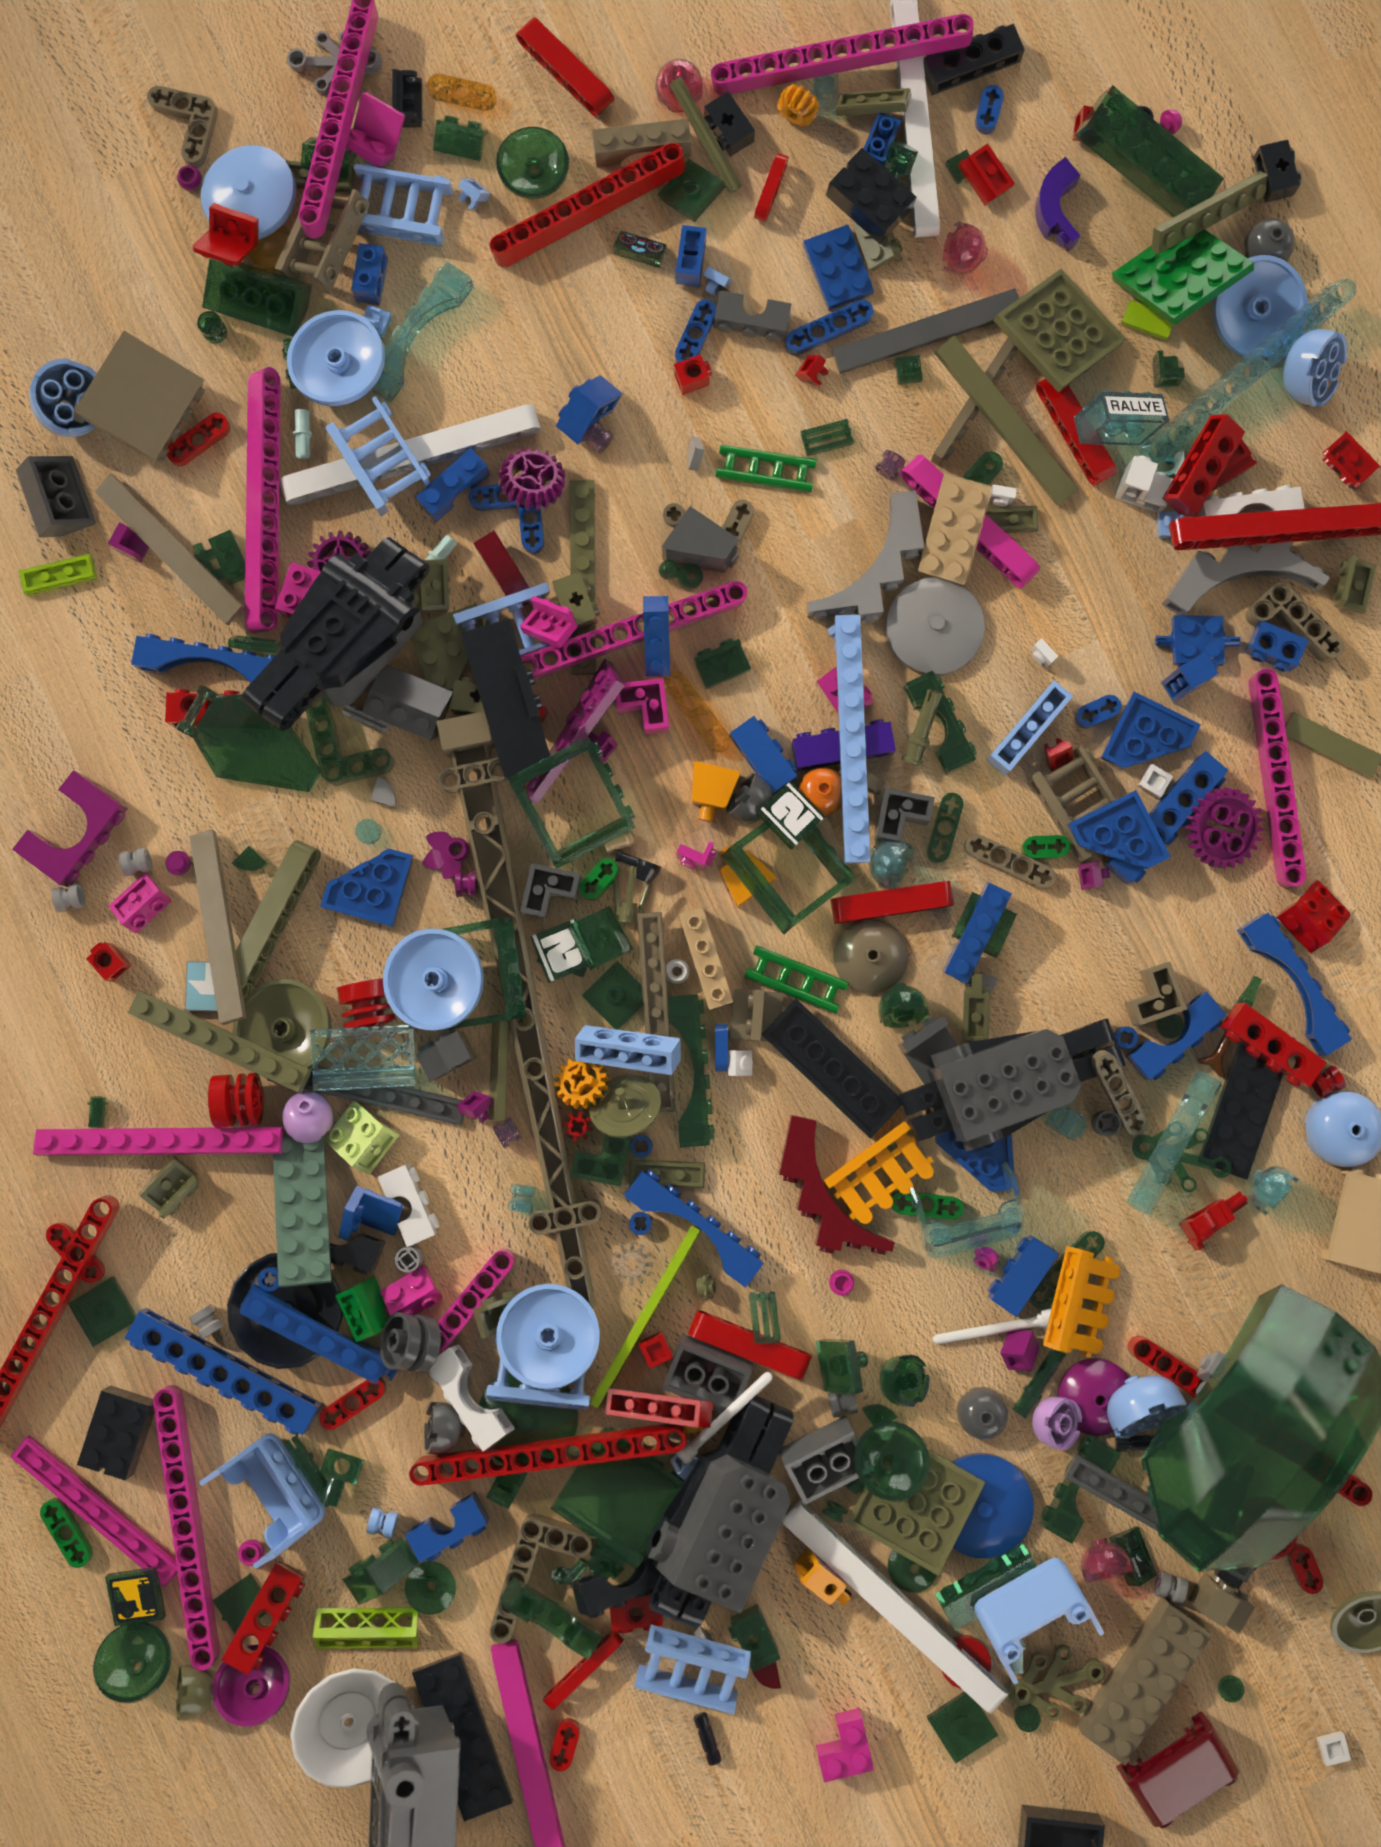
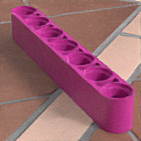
M918 454L900 471V475L909 487L916 490V493L935 509L944 474L926 457ZM985 515L976 550L1018 588H1024L1040 571L1038 563L989 516Z

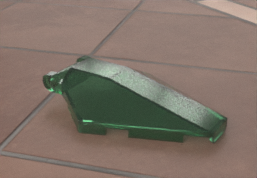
M204 685L199 686L196 691L198 695L183 721H179L176 729L194 739L217 778L304 792L312 790L322 770L312 759L311 753L292 727L286 731H280L242 703V694L219 695ZM206 699L212 701L205 711L198 726L194 728L192 726Z

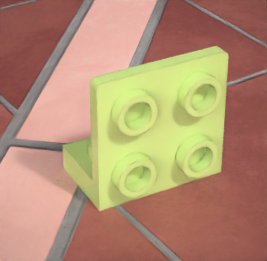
M353 1101L324 1140L353 1168L370 1175L400 1135L392 1128L380 1123L360 1103Z

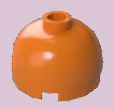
M817 767L808 771L801 778L797 792L821 816L835 814L842 807L841 775L837 771L828 767ZM798 797L799 801L803 804V807H804L803 809H804L806 812L809 810L814 816H816V815L807 807V805Z

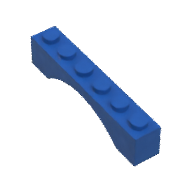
M146 633L145 637L136 636L131 665L138 670L162 674L174 667L187 663H216L239 672L251 683L276 655L267 654L266 658L259 657L257 653L248 650H242L241 654L233 652V649L229 647L218 646V649L209 648L208 644L194 642L193 645L184 644L185 641L178 638H170L169 641L160 640L161 637L158 635Z
M1269 912L1261 914L1237 929V932L1250 951L1261 954L1275 962L1293 980L1305 1008V1036L1318 1056H1327L1352 1040L1349 1036L1350 1030L1345 1022L1339 1020L1334 1013L1336 1008L1333 1003L1325 999L1321 993L1322 987L1320 983L1309 975L1306 962L1294 952V944L1291 939L1284 936L1279 929L1281 925L1274 915H1270Z
M641 1169L623 1193L624 1197L644 1212L659 1211L672 1213L697 1225L716 1246L725 1273L746 1288L764 1264L759 1258L762 1254L750 1245L748 1248L741 1245L739 1242L742 1239L729 1230L728 1233H725L719 1228L721 1223L711 1215L706 1218L700 1214L701 1208L691 1200L687 1203L679 1198L681 1193L674 1187L669 1185L666 1188L659 1183L661 1178L649 1169L646 1173Z
M256 1284L252 1285L240 1306V1314L375 1384L386 1368L380 1355V1349L364 1341L356 1342L355 1338L344 1335L315 1321L283 1301L277 1295L263 1290Z

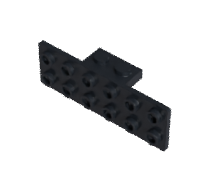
M506 619L463 631L461 636L504 777L508 778L552 765L539 719L540 714L538 710L542 709L539 695L533 694L531 685H535L532 671H526V667L523 665L510 620Z

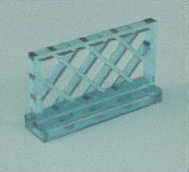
M398 1025L310 1030L313 1091L416 1086L413 1026ZM399 1033H409V1039L402 1046L393 1040ZM371 1035H380L384 1038L377 1047L367 1041ZM346 1036H354L359 1040L351 1048L341 1042ZM327 1037L332 1043L324 1050L316 1044V1038ZM388 1042L397 1049L390 1057L380 1051ZM362 1044L371 1050L364 1059L355 1053ZM337 1045L346 1052L339 1060L329 1054ZM402 1053L409 1058L410 1065H398L394 1060ZM375 1055H378L385 1062L381 1066L373 1067L368 1061ZM349 1056H352L359 1062L354 1068H347L342 1063ZM324 1057L333 1063L329 1069L318 1070L317 1064Z

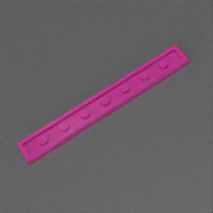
M30 1435L23 1440L10 1456L163 1587H166L177 1574V1564L174 1556Z

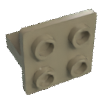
M735 989L730 1038L768 1042L761 1034L782 1013L783 993L757 989Z

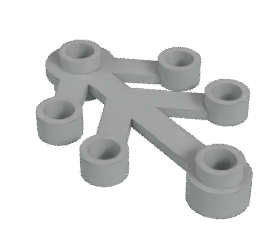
M320 31L315 35L317 46L320 49H326L332 56H306L303 50L293 49L288 53L287 61L290 68L295 72H303L306 68L332 67L323 77L317 78L314 83L317 93L326 95L330 90L340 48L330 40L327 32ZM344 31L339 35L340 44L342 43ZM322 38H326V39H327V40H326L325 42H323V43H322V42H319L320 39H322ZM370 49L368 61H374V63L366 65L364 75L374 74L382 66L380 54ZM297 61H302L301 64L295 65ZM326 84L324 88H318L319 85Z

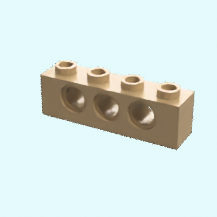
M703 907L679 914L709 1011L732 1004L733 1000Z

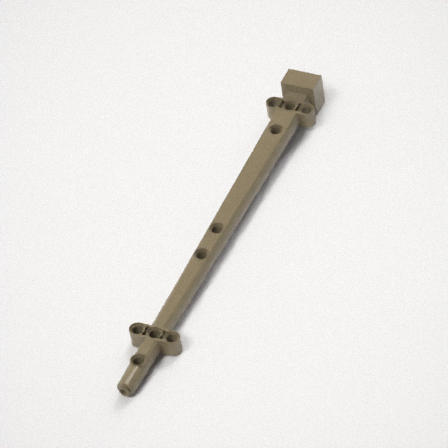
M484 711L439 720L436 722L442 751L449 758H452L453 767L442 770L439 774L438 782L446 792H459L549 1204V1208L535 1211L529 1219V1228L537 1235L555 1232L566 1287L580 1294L593 1309L597 1306L581 1226L596 1223L601 1216L602 1208L593 1199L576 1201L497 784L505 783L511 777L505 778L504 775L497 777L493 774L494 768L500 765L498 758L492 759L490 749L495 748ZM473 770H480L482 773L481 778L476 782L470 781V773ZM449 775L457 777V782L452 787L445 785V779ZM484 818L491 819L492 825L488 830H480L479 823ZM524 1012L529 1013L532 1018L531 1024L526 1027L519 1023V1016ZM533 1061L541 1064L542 1071L538 1076H534L529 1072V1065ZM585 1206H594L597 1210V1215L594 1218H587L583 1213ZM566 1210L571 1213L572 1221L570 1223H562L560 1221L559 1213ZM535 1217H545L547 1227L543 1229L537 1228L534 1224ZM571 1261H579L582 1264V1271L579 1273L572 1272L569 1269Z

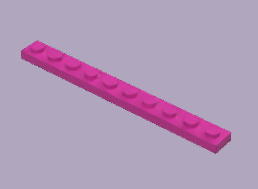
M282 1127L36 1129L33 1154L36 1156L282 1154L284 1129Z

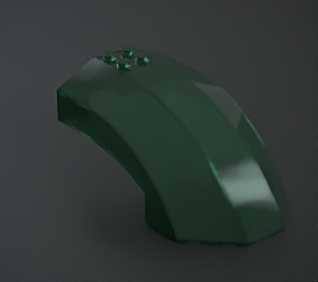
M1282 1284L1259 1295L1238 1335L1211 1377L1184 1412L1161 1423L1141 1459L1143 1470H1147L1150 1483L1147 1488L1151 1506L1156 1509L1159 1524H1156L1158 1536L1198 1572L1248 1567L1258 1568L1264 1566L1311 1524L1347 1482L1369 1449L1381 1426V1356L1376 1347L1336 1311Z

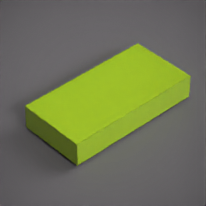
M1131 299L1121 322L1122 326L1167 341L1173 326L1147 305Z

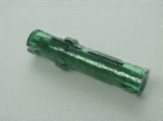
M1050 1349L1029 1384L1023 1387L1024 1391L1012 1408L1013 1411L1025 1419L1027 1418L1037 1400H1041L1044 1388L1066 1357V1353Z
M295 1435L291 1439L292 1442L289 1439L283 1445L296 1461L294 1464L296 1468L302 1470L325 1508H327L332 1502L335 1503L339 1496H337L312 1459L314 1457L312 1452L308 1453L299 1436Z

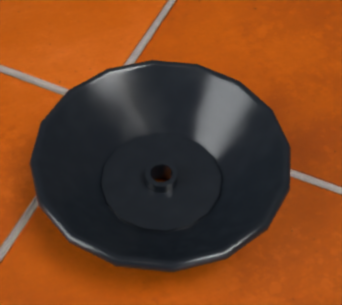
M270 1253L249 1264L235 1280L227 1303L229 1329L239 1348L257 1363L276 1369L302 1367L321 1357V1355L240 1314V1306L252 1285L256 1284L259 1286V1274L269 1267L278 1268L277 1253ZM268 1272V1277L265 1278L266 1284L270 1282L269 1286H273V1282L277 1280L276 1275L271 1276V1272ZM333 1276L330 1283L279 1287L274 1291H269L308 1317L337 1332L339 1331L343 1312L335 1295L341 1293Z

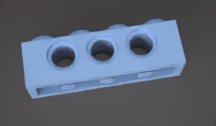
M1054 680L986 761L1006 776L1070 701L1073 695Z
M585 1025L575 1038V1061L672 1075L681 1061L680 1038Z

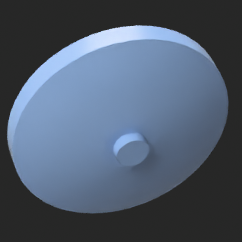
M256 145L241 146L219 157L206 173L201 188L202 208L208 220L209 207L213 203L259 218L258 239H261L278 230L290 216L296 201V181L288 164L275 151Z
M1258 255L1248 258L1254 262V271L1212 300V319L1219 338L1231 351L1248 358L1268 357L1287 348L1299 335L1306 319L1308 307L1307 292L1298 272L1281 258L1270 255Z
M345 310L328 311L309 319L295 333L287 353L288 372L297 389L309 400L325 406L346 405L362 398L379 380L385 363L384 345L375 327L363 316Z
M442 929L419 930L403 938L391 951L383 973L385 996L394 1013L405 1023L423 1030H443L464 1021L477 1006L484 985L483 967L475 949L461 936Z
M556 1284L536 1285L516 1295L501 1314L496 1334L500 1358L510 1374L527 1386L545 1390L565 1387L583 1376L596 1357L600 1338L597 1317L590 1304L574 1290Z

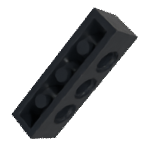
M1002 25L990 33L984 35L977 34L967 47L930 54L924 57L925 80L931 94H938L1020 63L1025 49L1015 25ZM994 47L998 49V51H993L990 48ZM967 56H974L976 59H970ZM946 64H950V65H952V66H954V67H953V68H949V67L946 66Z

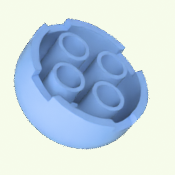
M1315 329L1297 339L1286 357L1283 369L1284 386L1292 399L1301 404L1319 407L1324 406L1331 399L1340 383L1336 379L1339 375L1341 364L1346 365L1348 349L1344 334L1327 329ZM1328 381H1331V385L1327 390Z
M57 359L43 365L36 372L29 389V403L37 421L48 431L62 437H79L93 431L96 428L95 426L86 421L83 424L73 419L74 409L97 373L88 365L86 367L78 362L70 361V359Z
M1338 1091L1331 1093L1324 1099L1318 1098L1309 1108L1304 1121L1306 1123V1142L1311 1151L1322 1161L1334 1166L1355 1167L1367 1163L1380 1151L1381 1111L1367 1097L1355 1092Z
M1157 1375L1140 1378L1139 1376H1133L1125 1380V1385L1117 1389L1111 1396L1107 1406V1416L1116 1437L1124 1439L1137 1436L1139 1434L1137 1430L1145 1431L1152 1427L1155 1429L1172 1421L1184 1412L1183 1408L1188 1406L1179 1388L1171 1380Z

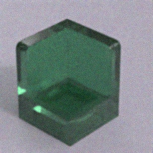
M1163 350L1156 352L1152 359L1154 387L1179 386L1185 377L1184 368H1178V357H1164Z
M527 1472L497 1476L486 1498L509 1509Z

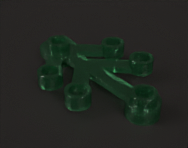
M1178 1121L1171 1122L1168 1128L1152 1137L1142 1134L1137 1136L1132 1142L1134 1155L1139 1159L1147 1160L1156 1174L1157 1183L1162 1186H1166L1171 1182V1174L1167 1170H1163L1156 1156L1167 1158L1181 1181L1182 1189L1186 1192H1193L1197 1187V1183L1193 1177L1189 1176L1181 1162L1210 1169L1212 1174L1218 1178H1224L1231 1172V1164L1225 1157L1219 1156L1209 1159L1184 1152L1198 1143L1202 1144L1208 1141L1209 1134L1204 1128L1195 1129L1193 1135L1170 1148L1159 1146V1144L1172 1136L1179 1137L1182 1135L1184 1128ZM1175 1124L1181 1128L1177 1134L1171 1132V1127ZM1197 1132H1205V1139L1198 1140L1196 1138ZM1141 1143H1148L1149 1149L1147 1151L1140 1150L1139 1146ZM1218 1162L1225 1164L1223 1171L1216 1170L1215 1165ZM1161 1173L1168 1175L1169 1178L1166 1182L1159 1180ZM1191 1180L1194 1185L1192 1188L1187 1189L1184 1187V1182Z

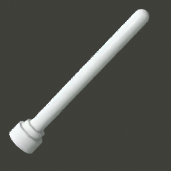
M1051 1309L1040 1310V1313H1037L1035 1317L936 1334L933 1337V1342L935 1344H944L1033 1327L1043 1328L1046 1331Z
M765 1372L711 1422L710 1428H705L691 1442L687 1441L685 1447L681 1451L676 1452L678 1457L686 1465L692 1463L697 1458L698 1449L772 1381V1374Z

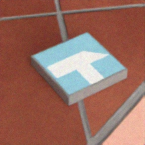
M187 961L185 1011L217 1012L210 962Z

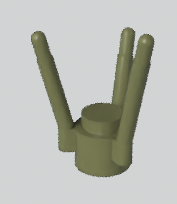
M634 866L630 867L627 902H622V907L618 878L613 883L616 904L615 915H618V922L638 924L637 913H643L652 883L646 884L637 909V903H632L635 878Z

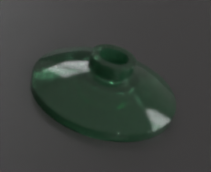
M892 1550L889 1555L888 1572L894 1584L900 1589L907 1592H920L930 1587L935 1581L936 1574L895 1550ZM913 1564L918 1565V1566H919L918 1571H917V1572H911V1571H910L911 1565H913Z
M431 1561L417 1565L409 1573L405 1582L407 1601L416 1611L423 1614L431 1615L444 1611L452 1603L456 1593V1581L452 1572L445 1565ZM433 1581L436 1584V1588H428L427 1583Z

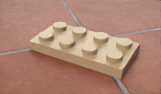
M944 474L918 568L919 572L963 585L967 583L993 486Z

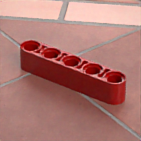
M532 17L515 34L520 45L591 115L598 117L614 102V96L609 88L537 18Z
M1046 378L1036 383V391L1089 483L1092 486H1096L1116 475L1117 469L1114 461L1070 386L1068 385L1058 393Z
M950 881L830 899L834 924L954 906Z
M701 1310L696 1311L688 1335L695 1339L799 1380L804 1379L812 1355L805 1351Z

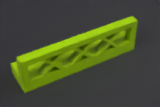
M419 1607L317 1608L313 1632L316 1649L419 1648ZM352 1616H359L363 1621L356 1628H349L345 1624ZM377 1616H384L388 1620L382 1627H374L370 1623ZM402 1616H413L412 1627H400L396 1622ZM322 1617H334L337 1620L331 1628H321Z

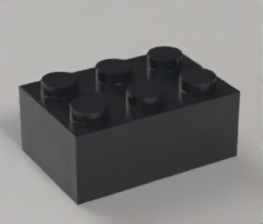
M863 148L847 163L846 168L843 167L829 182L826 196L879 244L908 215L917 198Z
M114 1386L101 1390L77 1465L97 1472L105 1469L103 1474L121 1480H127L134 1475L155 1413L153 1399Z
M1022 1805L1018 1847H1103L1105 1824L1099 1813Z

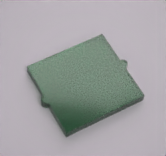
M251 1573L213 1599L214 1604L222 1614V1620H226L234 1634H236L261 1590ZM261 1612L259 1619L268 1612Z

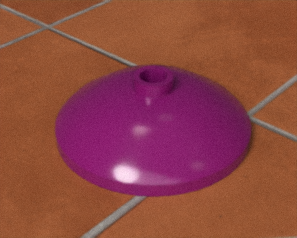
M1101 1358L1081 1360L1064 1373L1059 1383L1057 1396L1075 1401L1081 1410L1082 1423L1078 1422L1076 1430L1084 1434L1101 1436L1114 1432L1107 1416L1108 1402L1113 1393L1125 1385L1124 1381L1129 1377L1113 1362ZM1098 1396H1103L1104 1398L1101 1404H1096Z
M249 1645L247 1647L255 1650L258 1648V1645ZM266 1646L262 1655L265 1658L257 1671L253 1669L249 1675L225 1662L217 1670L212 1688L214 1705L218 1713L235 1726L254 1727L261 1725L275 1716L286 1701L290 1688L289 1669L283 1657L270 1647ZM259 1685V1686H260L259 1692L256 1693V1694H253V1692H252V1691H253V1688H254L255 1686Z

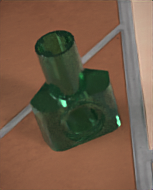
M893 139L883 166L900 181L901 175L910 176L918 150L902 141Z
M328 1448L319 1474L329 1477L320 1502L337 1507L345 1483L356 1485L364 1460ZM340 1459H345L349 1463V1470L345 1474H338L334 1469L335 1463Z

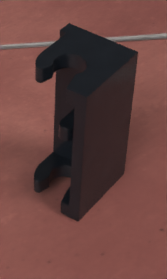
M392 69V108L405 115L402 128L422 127V78H418L417 71Z

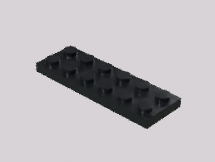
M796 998L761 1034L870 1139L902 1106L899 1096Z
M1252 1026L1247 1031L1251 1039L1255 1035V1029ZM1272 1040L1268 1044V1050L1271 1054L1275 1050V1044ZM1238 1042L1197 1162L1248 1180L1283 1073H1276L1270 1070L1265 1065L1267 1063L1261 1057L1255 1058L1245 1051L1246 1047Z
M458 1652L414 1669L412 1675L423 1707L443 1705L449 1722L454 1724L455 1737H459L457 1803L463 1821L465 1822L512 1804L513 1797L462 1653Z

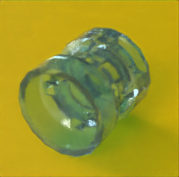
M511 1184L512 1200L508 1203V1210L532 1213V1197L535 1195L536 1187Z

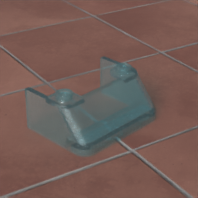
M1007 1162L1001 1164L1010 1200L1001 1204L997 1214L948 1227L942 1221L926 1223L921 1200L914 1187L909 1188L923 1247L930 1257L940 1258L1014 1238L1020 1234L1023 1227L1024 1209L1016 1175Z

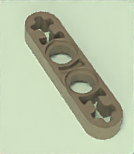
M976 834L969 837L965 842L964 848L970 857L1034 887L1047 889L1055 883L1056 873L1052 868L987 837ZM976 840H979L980 846L985 849L988 848V844L991 845L992 848L988 851L987 858L983 857L986 853L985 851L977 850L973 852V846L970 845V842L974 843ZM995 850H1002L1005 853L1006 858L1003 863H996L992 859V853ZM1018 860L1027 863L1028 870L1025 874L1016 872L1015 863ZM1036 866L1037 869L1034 872L1038 874L1047 872V877L1050 881L1042 884L1040 883V877L1033 875L1032 879H1030L1028 876L1032 873L1033 867Z
M1106 1050L1097 1051L1091 1059V1065L1114 1112L1120 1117L1121 1126L1133 1136L1142 1134L1147 1128V1120L1117 1059ZM1104 1058L1107 1059L1106 1065L1111 1071L1107 1072V1070L1101 1066L1103 1064L1102 1060ZM1119 1077V1085L1114 1089H1110V1080ZM1129 1097V1105L1124 1109H1120L1119 1102L1123 1098ZM1128 1115H1132L1136 1119L1135 1127H1132L1133 1122Z

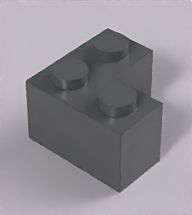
M885 788L882 792L874 840L898 845L902 839L905 821L927 825L931 820L935 797Z
M531 863L520 912L524 915L547 919L552 895L577 901L582 879L581 874Z
M450 1029L440 1034V1040L436 1041L435 1044L431 1041L420 1047L421 1052L416 1054L429 1081H434L477 1058L464 1032Z

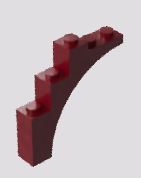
M790 1115L778 1174L783 1176V1181L797 1183L798 1179L802 1180L796 1209L802 1211L801 1216L816 1219V1214L820 1215L815 1245L820 1246L819 1251L834 1254L835 1250L841 1251L844 1241L847 1242V1247L861 1250L863 1245L871 1247V1252L886 1255V1251L893 1252L895 1243L893 1240L873 1234L854 1223L839 1209L830 1197L821 1179L816 1162L814 1142L816 1120Z

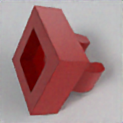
M821 355L808 356L795 376L801 382L810 381L812 385H821L822 383L818 380L817 374L828 375L827 368L823 367L826 360Z
M1057 738L1056 745L1051 748L1047 743L1044 744L1046 763L1051 772L1073 760V748L1068 740L1063 742L1060 738Z

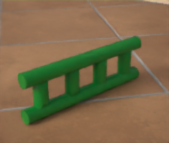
M720 445L719 454L726 455L724 469L717 468L715 478L812 493L813 483L806 482L808 468H816L817 459ZM736 457L750 459L748 473L734 470ZM760 461L774 463L772 476L758 474ZM784 464L798 466L796 480L782 478Z
M756 945L753 954L759 956V960L754 971L747 968L744 978L832 1013H837L840 1005L834 1003L833 1000L838 988L846 990L848 981ZM769 961L783 966L777 980L764 975ZM792 970L806 975L801 989L787 984ZM815 979L829 984L824 998L810 993Z

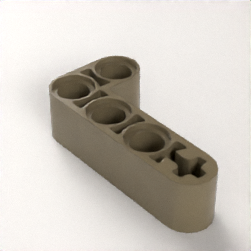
M1281 582L1272 586L1246 611V620L1252 626H1257L1262 621L1267 622L1275 616L1291 633L1308 639L1306 649L1322 663H1329L1344 652L1345 646L1342 639L1286 583ZM1278 592L1282 597V601L1276 600L1273 593ZM1256 608L1264 612V618L1256 614ZM1291 609L1298 612L1299 619L1291 615ZM1308 627H1312L1316 631V637L1309 634ZM1329 647L1332 649L1330 653L1327 651Z

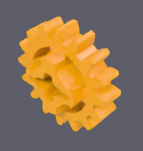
M567 1059V1067L560 1065V1069L563 1071L562 1074H555L557 1080L560 1081L554 1084V1087L558 1090L556 1094L560 1099H563L562 1101L567 1106L571 1104L574 1109H577L580 1104L584 1109H587L589 1102L594 1106L597 1105L595 1099L597 1097L603 1099L602 1090L609 1089L606 1083H604L609 1081V1077L605 1073L607 1071L606 1068L599 1064L579 1061L572 1062L571 1059ZM592 1070L596 1072L597 1079L593 1077ZM567 1085L571 1087L572 1094L568 1092Z

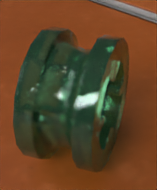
M827 1500L826 1504L828 1506L826 1509L823 1508L822 1513L837 1522L843 1523L844 1519L842 1516L847 1514L848 1510L832 1500Z

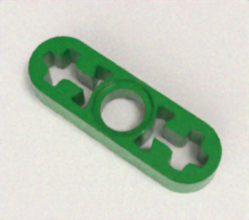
M896 1191L891 1196L893 1199L891 1208L898 1214L954 1220L959 1218L964 1211L963 1203L954 1196L919 1192L902 1194L900 1191ZM900 1195H904L905 1200L913 1201L912 1197L917 1196L915 1200L916 1211H911L913 1208L911 1205H904L903 1209H899V1205L895 1204V1200H899ZM930 1198L933 1201L934 1206L930 1212H923L920 1209L919 1205L922 1199ZM937 1199H942L940 1203L942 1205H950V1202L954 1201V1205L958 1206V1210L953 1211V1215H949L948 1210L940 1209L941 1214H936L939 1207Z
M52 1498L45 1502L40 1509L42 1521L68 1564L74 1568L83 1567L93 1556V1549L62 1500ZM51 1507L58 1508L59 1511L56 1512V1515L49 1514L48 1511L51 1509ZM64 1517L65 1521L57 1526L54 1524ZM63 1526H68L72 1529L73 1536L71 1539L66 1540L62 1538L60 1530ZM77 1539L78 1543L69 1548L68 1545ZM83 1550L85 1555L82 1558L76 1559L75 1554L77 1551Z

